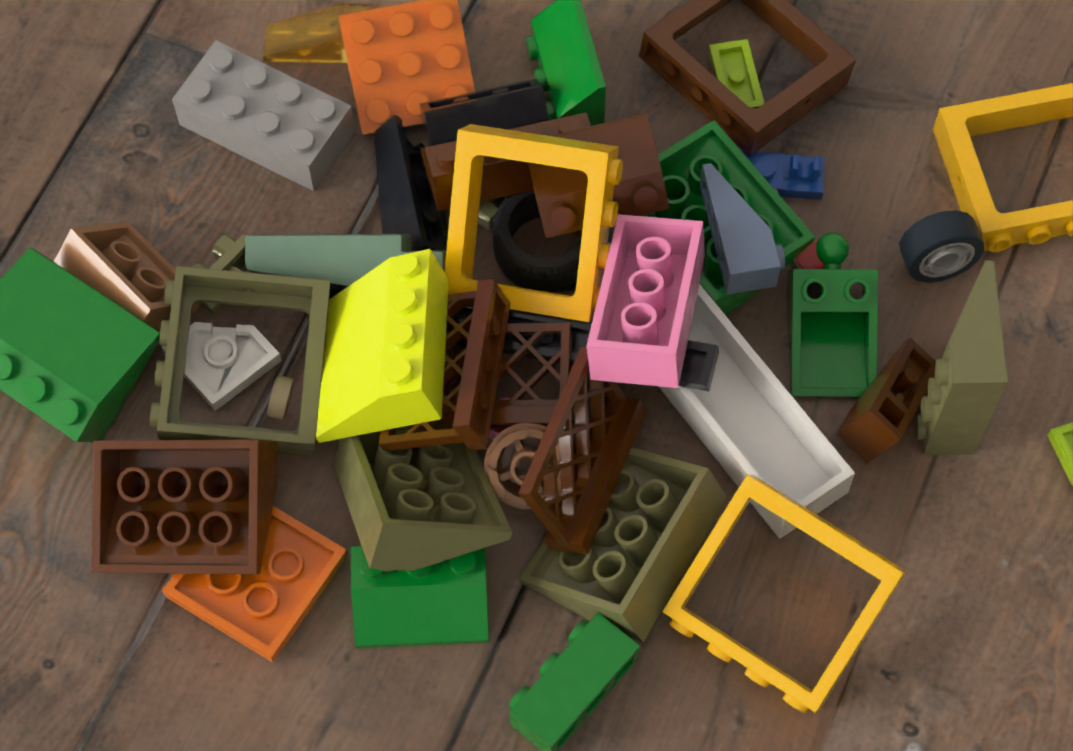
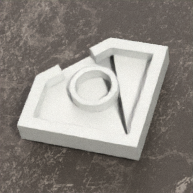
M194 322L190 325L184 377L212 409L217 411L282 360L280 353L254 325L237 324L236 328L213 327L212 323ZM163 345L161 348L164 355H166V346Z

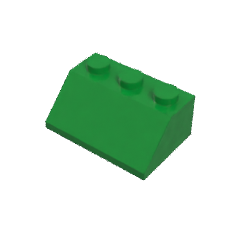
M555 0L531 20V36L525 37L529 60L536 59L538 69H534V77L542 84L546 94L549 120L587 113L591 126L605 123L606 85L581 0Z
M351 546V596L356 648L489 643L485 548L414 571H382L369 568L362 546Z

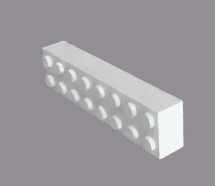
M699 284L688 340L718 346L719 355L710 390L708 392L682 386L678 388L658 387L738 487H740L747 474L755 475L818 514L849 492L855 472ZM750 500V503L779 539L797 528L755 500Z

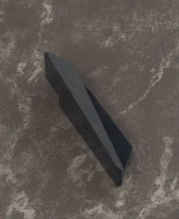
M393 115L374 133L382 234H411V251L427 249L447 250L448 228L444 210H437L420 148L425 146L422 143L413 146L404 136L401 118Z

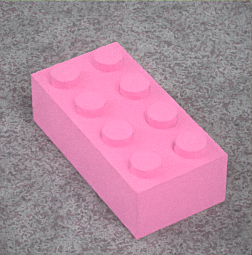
M618 214L587 342L591 380L670 388L679 387L705 258L703 221Z

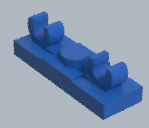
M742 152L767 182L778 190L780 197L822 199L824 189L823 157L755 152L753 155L748 156L745 152Z

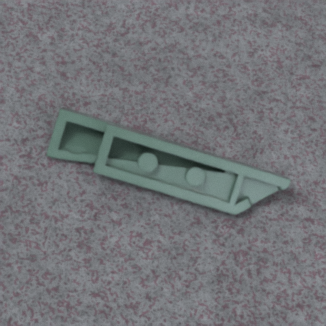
M284 234L245 236V262L248 270L289 277L330 280L332 284L350 286L390 257L418 252L411 251V234ZM431 250L445 272L447 250Z

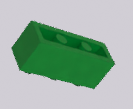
M599 612L590 622L583 619L573 629L568 637V641L571 642L560 655L557 652L552 653L539 669V674L542 676L531 688L527 685L523 686L509 703V707L512 708L509 712L510 725L541 751H559L639 658L640 645Z

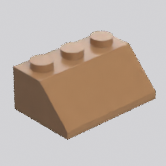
M129 222L71 228L54 262L160 331L162 320H170L171 305H165V287L167 279H175L176 269ZM197 302L193 305L191 315L203 306L202 302Z

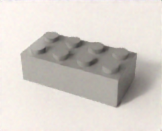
M215 40L172 98L181 126L312 191H315L356 132L351 105Z

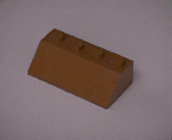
M581 113L507 130L552 136L589 127L591 124L587 113ZM457 141L420 148L438 211L451 208ZM484 156L480 202L534 190L528 162Z

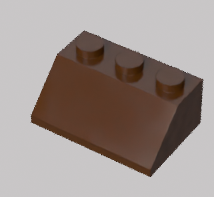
M647 113L552 135L559 138L619 146L617 159L623 161V172L619 185H614L613 202L618 203V214L642 216L670 209ZM528 162L545 237L550 238L583 230L588 185L586 173L580 170Z

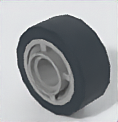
M958 210L942 211L921 219L906 230L899 241L900 252L909 274L915 280L927 283L943 281L958 276L977 263L984 253V242L974 219L967 212Z

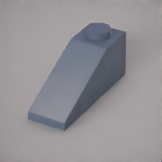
M711 163L703 164L700 190L726 294L776 287L780 270L785 269V255L782 245H775L769 226Z

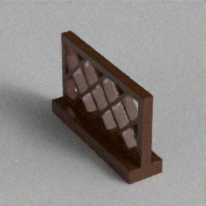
M495 279L478 281L477 291L448 294L447 323L453 330L446 336L445 353L462 338L467 341L466 349L455 359L451 360L445 354L447 366L444 367V384L456 373L461 377L460 385L448 396L445 397L443 395L442 417L449 410L455 414L452 429L434 430L432 426L438 421L435 420L415 424L405 434L395 435L396 428L383 430L380 434L379 445L384 451L463 442L470 451L487 449L510 310V302ZM474 306L473 312L460 324L452 319L463 307Z
M507 324L506 335H515L524 345L507 362L501 359L502 367L499 371L498 381L508 372L522 388L510 400H499L495 396L490 430H505L510 426L520 423H535L547 427L558 399L542 400L532 388L551 372L560 381V397L571 371L572 324ZM447 325L446 336L453 330L450 325ZM521 334L534 335L527 341ZM545 334H561V349L547 362L533 346ZM451 349L447 351L453 359L457 357ZM530 350L544 366L525 383L512 367ZM559 362L560 374L554 369ZM457 373L443 385V395L448 396L451 393L449 389L461 378ZM529 393L535 400L521 399ZM449 410L432 428L452 429L455 414ZM571 411L572 425H573V412Z
M581 347L519 494L548 530L544 541L551 550L589 554L646 412V407L640 399L626 398L616 382L590 379V388L587 389L588 354L587 347ZM588 397H591V419L588 418ZM574 405L575 424L572 425L571 410ZM573 433H576V455H573ZM559 441L560 460L556 461V445ZM558 470H560V472H561V491H560V492H558V483H557V471H558ZM542 479L544 481L543 498L537 492Z

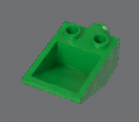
M826 233L817 241L816 255L824 263V269L788 270L787 320L791 396L861 397L877 376L878 270H841V263L846 260L849 254V244L846 238L839 233ZM812 282L818 283L821 287V295L816 299L810 298L807 294V287ZM855 282L862 285V297L859 299H854L849 293L850 286Z

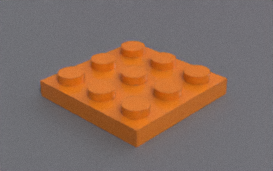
M420 0L338 15L361 135L375 133L393 115L401 118L402 127L423 124L420 103L475 92L458 0Z
M273 506L260 574H173L162 589V592L169 600L274 663L346 560L348 552L347 549Z

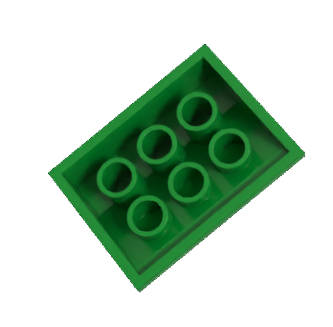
M715 120L658 154L670 209L642 216L703 221L705 258L699 284L725 315L745 303L758 290L726 294L700 190L703 164L711 163L769 226L775 245L781 244L783 247L785 267L815 241V236Z
M29 247L0 279V390L76 442L93 443V441H102L159 343L160 331L36 249Z

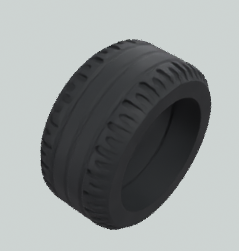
M533 190L507 196L502 204H500L492 226L493 250L495 259L502 272L516 285L526 289L556 293L558 290L564 291L565 289H570L571 286H576L582 230L578 231L581 236L578 244L563 255L551 258L530 255L519 248L512 237L524 223L540 217L535 192Z

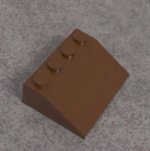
M258 439L93 441L92 573L260 574L277 488V441Z

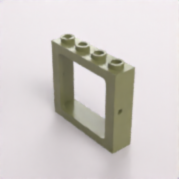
M176 266L175 279H167L165 287V305H171L170 320H162L160 329V345L166 346L165 361L157 360L155 371V386L162 387L160 402H152L150 413V428H157L158 439L277 441V452L314 455L330 280ZM206 302L302 311L309 315L300 421L297 429L282 430L185 421L180 417L191 312L195 303Z

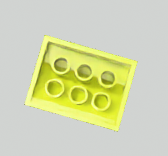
M430 249L390 257L329 299L316 439L319 443L442 419L449 279Z

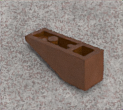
M908 338L850 409L837 435L867 463L899 442L917 411L922 396L928 390L929 378H934L936 361L912 338Z

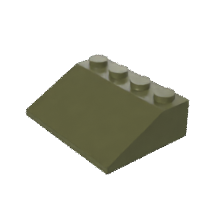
M985 260L950 337L942 359L936 360L935 378H929L928 395L922 396L921 413L915 414L914 435L916 440H922L923 455L975 454L1008 384L994 260Z
M413 426L396 428L395 435L405 434ZM433 428V429H434V430H443L444 428ZM381 431L339 439L333 465L369 568L382 571H414L510 540L512 530L476 450L470 451L464 442L384 451L379 445Z
M631 447L589 554L551 550L543 540L519 580L523 585L590 621L599 612L627 636L644 642L728 497L709 468Z

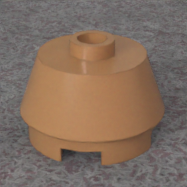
M520 423L510 426L500 432L487 449L484 471L496 496L512 507L531 509L520 496L519 491L546 430V427L543 425ZM559 441L556 445V461L560 460ZM560 470L557 471L558 492L561 491ZM543 479L537 490L542 498L544 497Z

